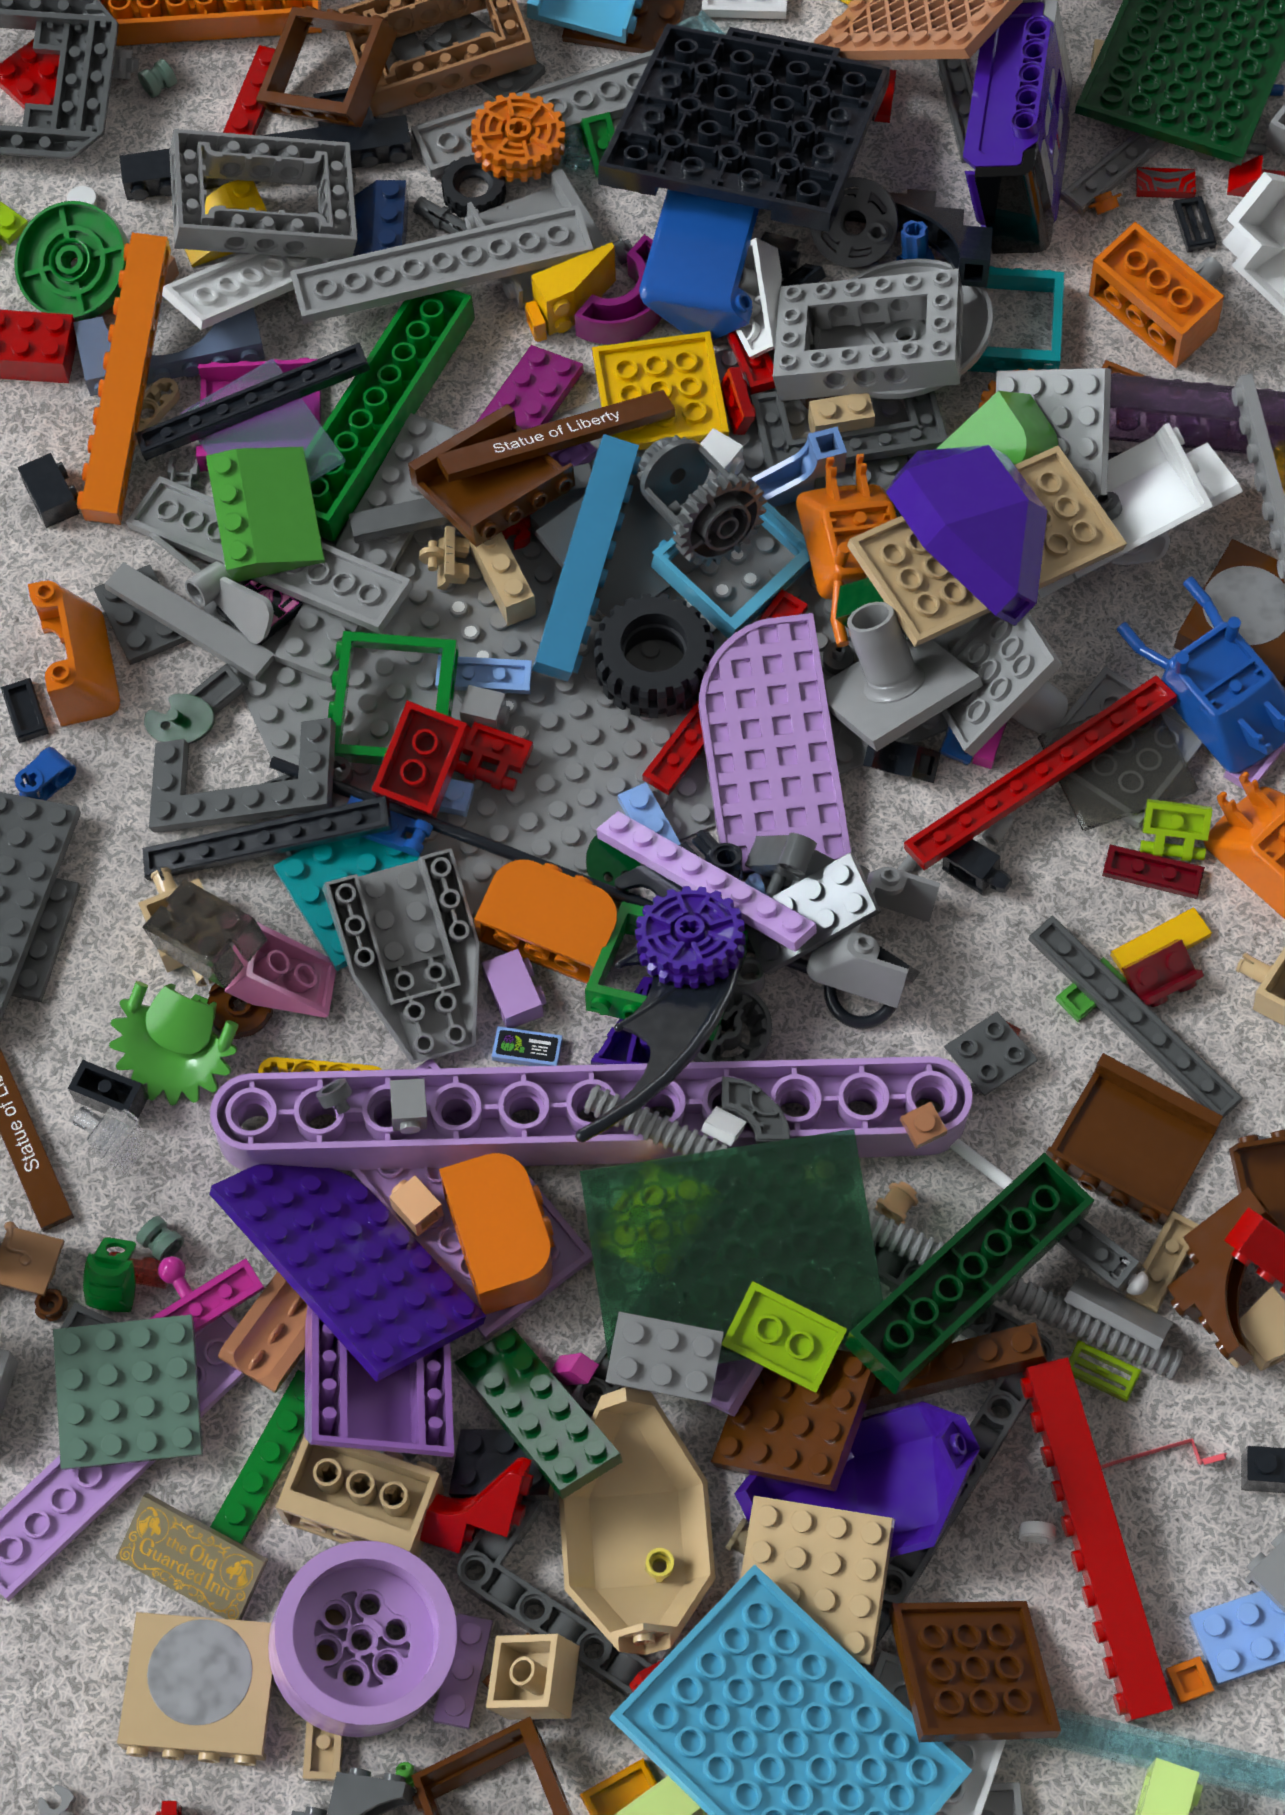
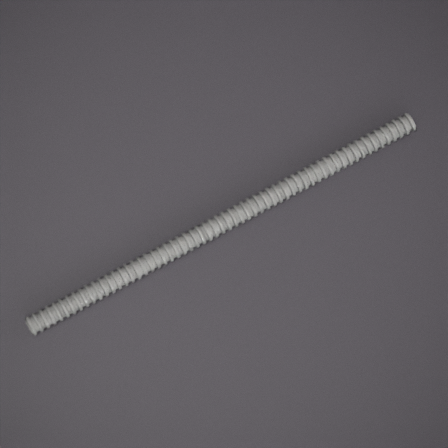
M598 1084L592 1088L584 1106V1112L589 1114L591 1111L595 1113L594 1117L596 1118L604 1115L622 1100L620 1099V1094L616 1093L613 1096L610 1094L611 1090H600L601 1086ZM648 1107L640 1108L614 1125L615 1127L619 1125L624 1126L623 1130L626 1132L629 1129L634 1131L633 1135L635 1136L641 1134L646 1141L650 1138L655 1145L659 1142L663 1144L662 1148L664 1149L670 1147L673 1149L672 1153L677 1154V1152L683 1153V1158H687V1156L692 1157V1162L694 1163L697 1160L703 1162V1167L709 1165L714 1172L718 1169L722 1171L721 1175L723 1176L729 1174L734 1181L738 1178L742 1180V1185L749 1183L753 1190L757 1187L761 1189L760 1192L763 1194L766 1192L771 1193V1198L774 1199L777 1196L781 1198L780 1202L785 1203V1201H788L793 1208L797 1205L802 1212L808 1210L810 1211V1216L814 1217L817 1214L820 1216L819 1220H830V1225L833 1226L836 1223L840 1225L839 1229L844 1230V1228H847L852 1235L856 1232L861 1239L867 1237L872 1244L876 1241L881 1248L887 1246L889 1247V1252L898 1251V1256L900 1257L904 1255L909 1256V1261L912 1262L915 1259L920 1266L944 1245L942 1241L939 1243L934 1242L935 1238L931 1236L929 1239L925 1238V1234L922 1232L919 1234L914 1233V1228L905 1229V1224L903 1223L899 1225L894 1224L895 1220L892 1218L889 1221L886 1220L883 1214L877 1216L872 1209L868 1212L863 1205L859 1208L855 1206L856 1202L854 1201L848 1203L845 1201L846 1197L841 1196L837 1198L835 1197V1192L826 1193V1188L824 1187L821 1189L815 1188V1183L809 1185L804 1178L800 1181L796 1179L797 1175L795 1174L789 1176L784 1169L780 1172L776 1170L777 1166L775 1165L769 1167L767 1166V1161L758 1162L756 1156L752 1158L747 1157L748 1153L745 1151L741 1154L737 1152L738 1148L736 1147L730 1149L725 1143L723 1145L717 1143L718 1140L715 1138L712 1141L708 1139V1135L705 1133L701 1136L696 1129L692 1132L688 1130V1125L679 1126V1121L677 1120L674 1122L668 1121V1116L662 1118L657 1111L653 1114L649 1112L650 1108ZM1023 1278L1016 1281L997 1299L999 1302L1007 1301V1305L1010 1307L1013 1304L1016 1305L1019 1311L1027 1310V1315L1036 1314L1038 1320L1045 1318L1047 1319V1324L1055 1323L1058 1329L1064 1327L1069 1334L1075 1332L1078 1338L1084 1336L1089 1343L1095 1341L1098 1347L1104 1345L1106 1346V1351L1111 1352L1115 1350L1116 1355L1119 1357L1126 1355V1360L1131 1361L1134 1359L1137 1365L1145 1364L1148 1370L1154 1368L1159 1375L1165 1373L1168 1379L1177 1374L1182 1363L1183 1351L1178 1349L1175 1352L1172 1346L1167 1345L1164 1347L1163 1343L1159 1350H1155L1063 1301V1296L1058 1295L1055 1297L1050 1290L1046 1293L1043 1291V1287L1038 1286L1035 1288L1030 1281L1027 1284L1024 1283Z

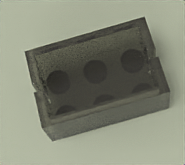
M184 879L166 899L169 905L166 908L161 905L142 926L158 950L224 989L244 968L229 944L233 942L243 959L249 962L267 941L266 936L253 917L187 879Z

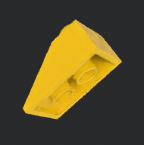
M235 180L223 184L208 195L205 202V214H208L212 207L218 205L226 206L229 209L249 210V208H255L256 211H267L254 181ZM185 249L192 267L233 254L232 252Z
M612 242L531 275L533 301L536 300L546 322V331L549 336L557 332L564 333L575 325L574 315L591 295L602 297L616 281L615 246Z

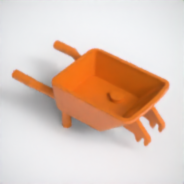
M864 454L856 455V485L838 486L836 480L837 467H833L834 457H827L826 488L800 493L796 500L817 591L821 597L832 600L830 620L837 647H845L849 644L845 626L835 619L840 586L868 578L847 547L849 539L897 518L894 504L884 488L879 485L868 484L866 476L867 464H863Z
M1243 772L1239 776V781L1247 797L1236 804L1234 799L1230 802L1226 800L1227 793L1224 791L1217 796V801L1225 815L1211 828L1208 841H1204V846L1285 919V794L1267 786L1259 788L1258 781L1254 779L1250 782L1248 780L1249 773Z

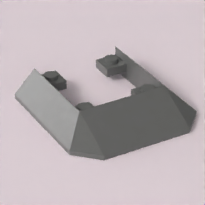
M0 0V28L35 30L33 42L35 53L60 55L54 104L25 103L22 126L0 125V155L73 160L105 134L119 24L99 0Z

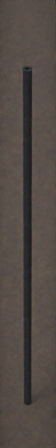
M273 756L269 768L298 779L299 765ZM333 779V793L349 799L352 796L363 801L380 797ZM389 800L390 811L415 820H424L433 826L432 831L511 861L531 860L542 865L545 863L556 865L562 869V873L572 877L580 875L588 878L593 882V885L603 889L612 900L617 902H627L640 906L653 905V901L628 891H618L615 886ZM748 939L747 951L755 954L752 945ZM799 958L788 964L787 967L807 974L808 960Z

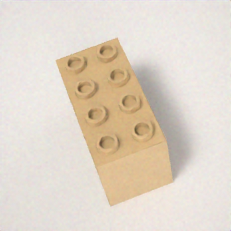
M303 1437L275 1508L284 1524L341 1544L354 1541L383 1542L398 1546L419 1558L425 1542L420 1541L427 1509L436 1495H443L445 1489L440 1473L436 1472L437 1468L429 1463L417 1461L415 1465L403 1461L404 1457L396 1452L383 1451V1453L366 1449L310 1445L306 1438ZM364 1490H368L367 1492H365V1493H363V1494H359L360 1492H362V1491H364ZM397 1501H402L398 1505L392 1506L393 1503Z

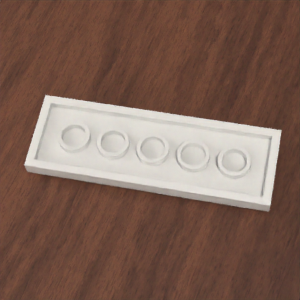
M241 253L163 286L162 296L202 330L294 290L290 271L335 260Z

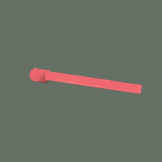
M1191 1438L1101 1465V1469L1188 1443L1192 1444L1199 1465L1225 1460L1227 1453L1200 1459L1194 1440Z

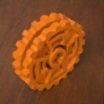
M511 92L509 97L504 98L502 95L496 96V101H486L484 109H478L475 112L476 119H472L471 128L473 129L471 130L472 153H475L474 159L476 163H482V169L485 172L493 171V177L499 179L501 176H504L508 182H513L515 178H519L521 182H527L529 177H533L535 180L540 179L541 173L549 174L553 171L552 165L558 166L560 164V155L565 153V122L562 121L560 111L554 112V105L551 102L543 103V97L531 98L530 93L525 92L522 96H517L515 92Z

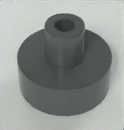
M836 642L829 644L823 651L822 663L824 668L829 673L837 675L854 664L853 649L849 645L837 647Z
M341 1078L321 1088L317 1092L316 1097L324 1109L334 1107L338 1114H342L350 1109L346 1099L353 1091L347 1080Z

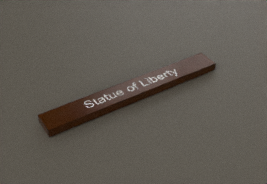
M664 390L438 454L437 463L447 481L452 482L602 438L603 434L610 436L675 417L676 409Z
M0 1048V1134L38 1223L44 1232L73 1219L74 1216Z

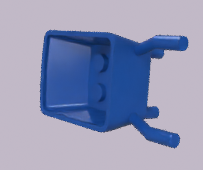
M1191 576L1183 582V586L1200 606L1204 608L1214 626L1209 632L1168 659L1148 648L1127 622L1119 625L1116 630L1135 653L1165 669L1161 680L1177 695V701L1172 707L1227 772L1237 774L1263 760L1285 744V690L1274 673L1240 635L1241 620L1234 616L1229 618L1228 622H1224L1211 597Z

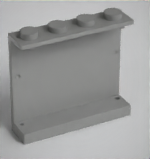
M563 169L552 172L551 187L479 213V210L475 209L472 202L467 203V216L464 218L467 230L579 204L593 250L607 244ZM550 267L500 278L506 297L509 300L512 299L518 309L525 307L527 302L533 301L531 275Z

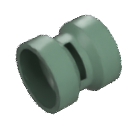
M164 59L158 60L154 63L153 68L144 69L137 75L143 89L151 98L160 95L161 90L165 87L171 88L177 84L174 71Z
M155 1216L139 1230L136 1241L143 1248L152 1250L153 1257L161 1263L163 1259L174 1256L181 1249L184 1238L177 1231L169 1230L168 1224L163 1218Z

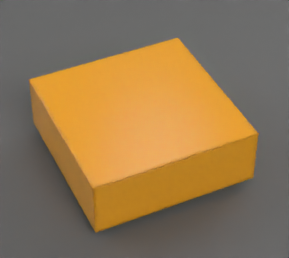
M536 300L527 302L525 305L526 322L535 342L546 340V322Z

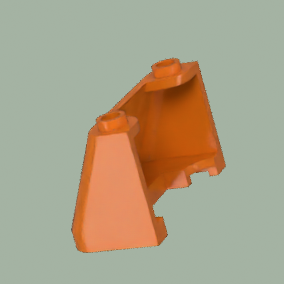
M40 581L28 584L30 598L38 612L44 634L53 632L59 636L61 643H65L67 659L52 663L45 672L47 692L61 727L113 715L120 707V695L106 623L101 610L55 582Z

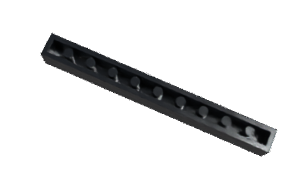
M406 115L363 121L361 128L337 124L260 135L350 143L352 168H371L378 164H399L406 160H413ZM170 148L119 155L122 183L127 200L134 199L140 201L145 200L147 197L172 196ZM204 177V190L221 187L223 184L235 180Z

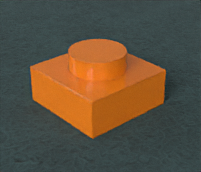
M1200 1656L1168 1667L1165 1670L1179 1705L1214 1692Z

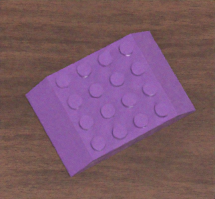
M307 1306L305 1322L304 1437L310 1445L453 1457L454 1431L450 1343L376 1382L314 1311Z

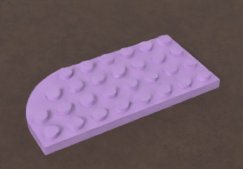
M813 613L756 621L733 634L714 654L702 679L698 703L719 844H735L741 849L743 874L755 872L746 867L745 863L756 836L797 833L814 840L817 843L815 850L834 860L851 853Z

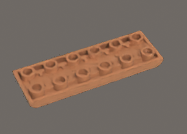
M278 1271L226 1340L218 1354L220 1360L274 1393L278 1391L305 1353V1322L308 1306Z

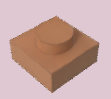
M932 1102L920 1106L902 1115L900 1118L916 1149L946 1135L948 1131Z

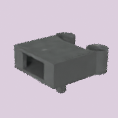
M789 833V835L756 836L745 866L771 879L766 894L769 897H773L780 893L782 886L788 888L836 860L815 850L817 843L814 840L801 834ZM860 865L861 870L867 880L870 870Z

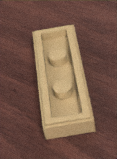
M1171 1211L1142 1265L1149 1279L1147 1290L1140 1295L1127 1293L1126 1298L1155 1313L1158 1312L1169 1291L1167 1286L1175 1280L1188 1256L1186 1251L1190 1247L1183 1237L1199 1224Z

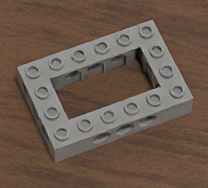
M183 129L173 130L169 154L174 249L335 260L353 256L357 242L350 143ZM205 177L317 186L319 213H285V210H279V212L256 211L255 208H249V210L229 209L226 206L218 205L212 207L208 214H205L207 190H204L203 180Z
M959 269L780 286L773 380L779 401L960 385L964 293ZM915 319V321L926 319V335L923 340L810 350V344H813L814 340L811 332L812 322H815V325L820 329H832L834 326L855 324L856 327L865 323L885 322L887 324L895 320Z

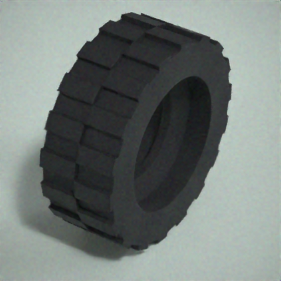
M474 155L460 157L458 160L452 161L449 167L445 168L444 175L441 178L444 203L451 210V213H455L460 218H465L467 216V203L472 202L475 209L479 210V213L500 206L502 203L504 204L506 195L505 177L501 176L497 179L493 177V171L485 172L482 169V163H476ZM468 178H482L488 184L487 192L478 197L463 196L459 188L461 183Z

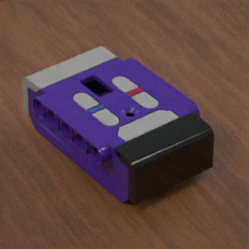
M1023 0L979 48L963 159L975 169V171H965L976 221L981 227L993 228L991 244L993 254L1038 253L1046 250L1050 246L1053 224L1058 217L1070 130L1068 114L1073 85L1058 0Z

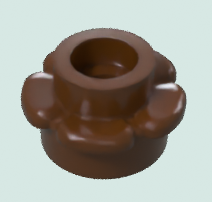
M54 1288L47 1289L45 1296L37 1295L34 1302L36 1306L35 1313L42 1320H59L63 1316V1311H66L68 1308L67 1298L62 1296L60 1290ZM54 1303V1307L49 1308L48 1304Z

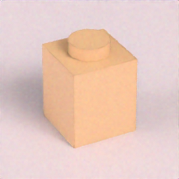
M416 1175L409 1181L402 1180L399 1182L389 1196L392 1209L417 1236L421 1235L444 1216L442 1204Z

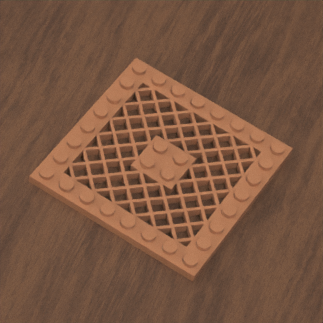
M852 0L848 4L846 11L836 17L831 22L828 30L819 35L814 40V43L840 48V57L851 60L970 59L1023 0Z

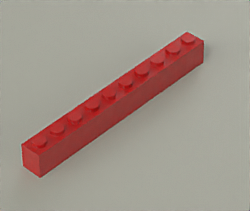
M1065 1357L1027 1367L1023 1373L1024 1378L1020 1379L1021 1389L1025 1399H1031L1034 1409V1412L1030 1413L1032 1426L1036 1434L1041 1433L1044 1446L1040 1447L1042 1460L1046 1468L1051 1467L1055 1481L1050 1483L1052 1494L1056 1503L1061 1502L1065 1516H1061L1062 1528L1065 1536L1071 1537L1075 1551H1071L1072 1562L1076 1572H1082L1086 1586L1081 1587L1086 1607H1092L1096 1621L1092 1622V1629L1097 1643H1103L1107 1656L1102 1659L1103 1667L1109 1680L1113 1679L1117 1693L1113 1694V1700L1119 1716L1124 1715L1126 1722L1170 1711L1174 1708L1069 1359Z

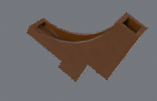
M1249 1187L1183 1237L1190 1247L1186 1253L1195 1265L1167 1286L1174 1297L1170 1303L1182 1318L1188 1315L1197 1324L1201 1323L1210 1335L1215 1333L1219 1339L1215 1345L1220 1353L1227 1360L1230 1358L1235 1359L1241 1366H1244L1253 1359L1244 1340L1239 1318V1296L1247 1266L1231 1255L1234 1248L1226 1243L1224 1239L1248 1207L1274 1226L1279 1225L1263 1201Z

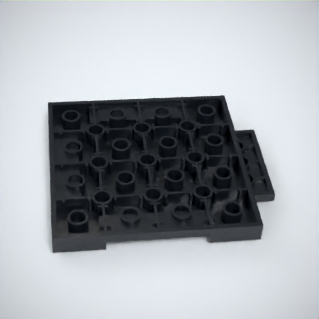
M667 23L598 165V184L656 196L660 187L671 191L747 205L758 209L771 210V220L829 232L844 197L846 181L871 121L875 120L887 91L890 67L841 58L840 48L734 27H729L727 34L724 35Z

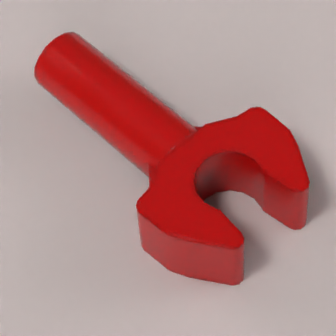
M530 515L502 531L505 540L510 535H517L514 539V550L524 548L530 543L531 533L528 531L531 527Z

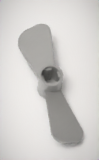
M154 532L148 534L163 549L196 574L185 582L186 591L195 604L205 607L214 600L249 642L258 644L266 639L274 617L272 603L266 596L233 581L226 571L225 564L215 561L201 571Z

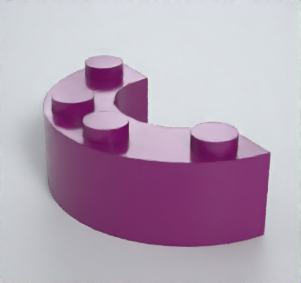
M644 234L627 253L628 276L636 282L635 287L626 295L617 298H601L591 295L574 315L576 336L598 344L626 343L644 336L661 321L662 317L643 303L639 293L641 280L653 242L651 238Z

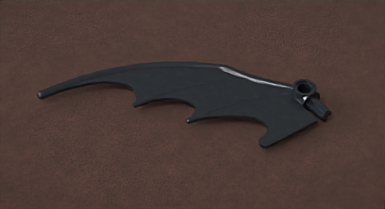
M698 831L697 837L692 839V843L705 856L704 860L742 881L741 849L732 843L719 844L708 831ZM687 842L679 845L699 857ZM643 864L615 879V888L618 891L643 887L650 889L661 897L667 896V890L674 889L676 892H680L683 888ZM637 944L629 953L615 963L616 968L621 969L624 966L634 965L642 966L639 959L641 954L637 952ZM744 956L738 958L739 966L736 969H728V977L725 979L717 977L714 979L715 984L710 986L703 982L699 983V987L691 989L689 984H684L682 988L674 987V982L669 981L663 984L659 982V975L652 976L651 989L642 1005L632 1015L614 1026L616 1032L622 1030L630 1032L647 1043L650 1048V1060L645 1072L635 1087L613 1108L599 1119L576 1132L575 1138L577 1141L586 1142L639 1110L666 1088L697 1056L718 1026L732 998Z

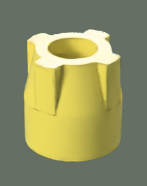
M655 1548L646 1557L645 1570L651 1577L656 1579V1582L661 1583L673 1572L674 1558L667 1549ZM663 1562L666 1565V1569L663 1572H656L653 1569L654 1563Z

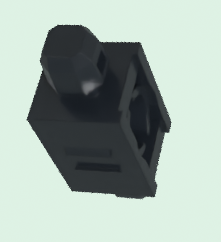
M973 839L943 858L942 870L981 895L989 885L990 888L1005 893L1012 884L1010 875L1000 869V855Z

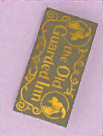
M149 1493L143 1495L116 1556V1559L224 1619L242 1620L269 1560Z

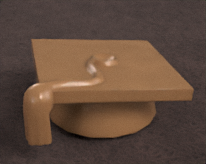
M6 1222L4 1225L6 1234L0 1247V1285L22 1292L45 1296L48 1285L55 1275L57 1261L65 1241L19 1229L14 1222Z

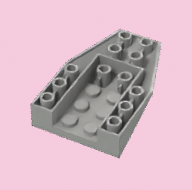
M452 848L420 856L414 862L359 877L357 874L325 882L322 889L351 977L411 1065L475 1047L479 939Z

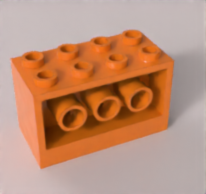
M1137 222L1129 226L1093 260L1089 296L1175 368L1181 365L1217 331L1224 295Z

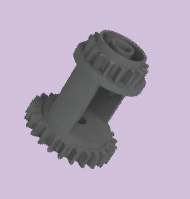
M678 435L665 437L654 442L641 457L637 477L640 480L639 485L642 495L672 527V530L676 533L672 537L677 543L675 547L689 562L693 561L697 566L703 563L708 567L713 560L719 565L723 556L730 560L731 552L734 550L737 553L741 552L740 545L742 543H751L748 537L750 534H757L758 531L755 529V525L764 522L759 516L766 512L762 505L767 500L762 496L764 491L750 477H746L743 473H740L738 476L734 472L729 473L699 442L687 439L686 437L681 439ZM711 470L718 478L713 480L709 478L708 482L705 483Z

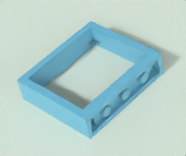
M768 502L762 505L766 512L759 516L764 521L761 525L795 557L732 617L726 614L671 562L680 552L675 547L677 543L672 538L668 542L665 539L662 540L659 546L652 552L654 556L651 568L692 606L696 607L728 639L745 626L750 625L769 607L782 589L786 590L811 567L804 535Z

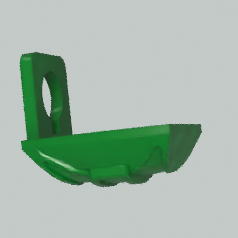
M105 1237L94 1254L88 1253L83 1274V1292L87 1306L112 1312H131L135 1299L136 1278L134 1264L130 1258L136 1250L135 1242ZM120 1247L125 1251L117 1253L114 1257L109 1256L107 1249Z

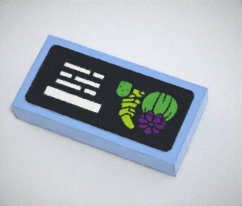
M497 1026L491 1056L492 1061L526 1066H558L563 1037L562 1035Z

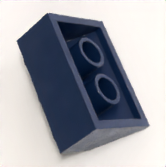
M376 180L354 195L357 242L353 256L406 244L409 207L406 180Z

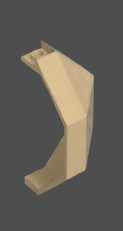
M624 1387L602 1395L591 1417L592 1421L620 1452L623 1462L566 1498L562 1499L559 1496L564 1589L619 1652L647 1655L672 1647L716 1579L710 1504L706 1477L653 1394L649 1391ZM655 1548L667 1549L674 1558L673 1572L661 1583L656 1582V1579L651 1577L645 1570L646 1557ZM659 1561L654 1563L653 1569L656 1572H663L666 1569V1565Z

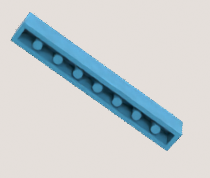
M603 434L532 671L567 682L572 672L578 674L583 656L578 654L580 644H587L591 632V627L586 626L589 615L595 616L600 598L595 597L597 587L603 588L608 574V570L603 569L606 558L612 559L617 543L611 539L614 530L620 531L625 513L620 512L622 502L628 503L633 485L628 484L631 474L636 475L639 468L638 465L641 457L636 456L639 448L637 444Z

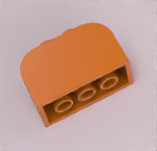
M515 860L502 866L494 875L474 918L479 941L505 952L518 949L523 959L528 958L530 962L587 984L602 948L606 947L616 927L617 911L612 898L603 889L593 885V882L588 878L580 875L572 877L562 873V869L550 863L542 865L531 860Z
M491 1153L440 1168L439 1172L445 1200L480 1309L483 1313L487 1315L531 1301L540 1296L546 1290L552 1278L551 1248L555 1247L552 1237L554 1233L549 1217L544 1214L540 1189L538 1185L531 1186L527 1171L523 1165L509 1155Z

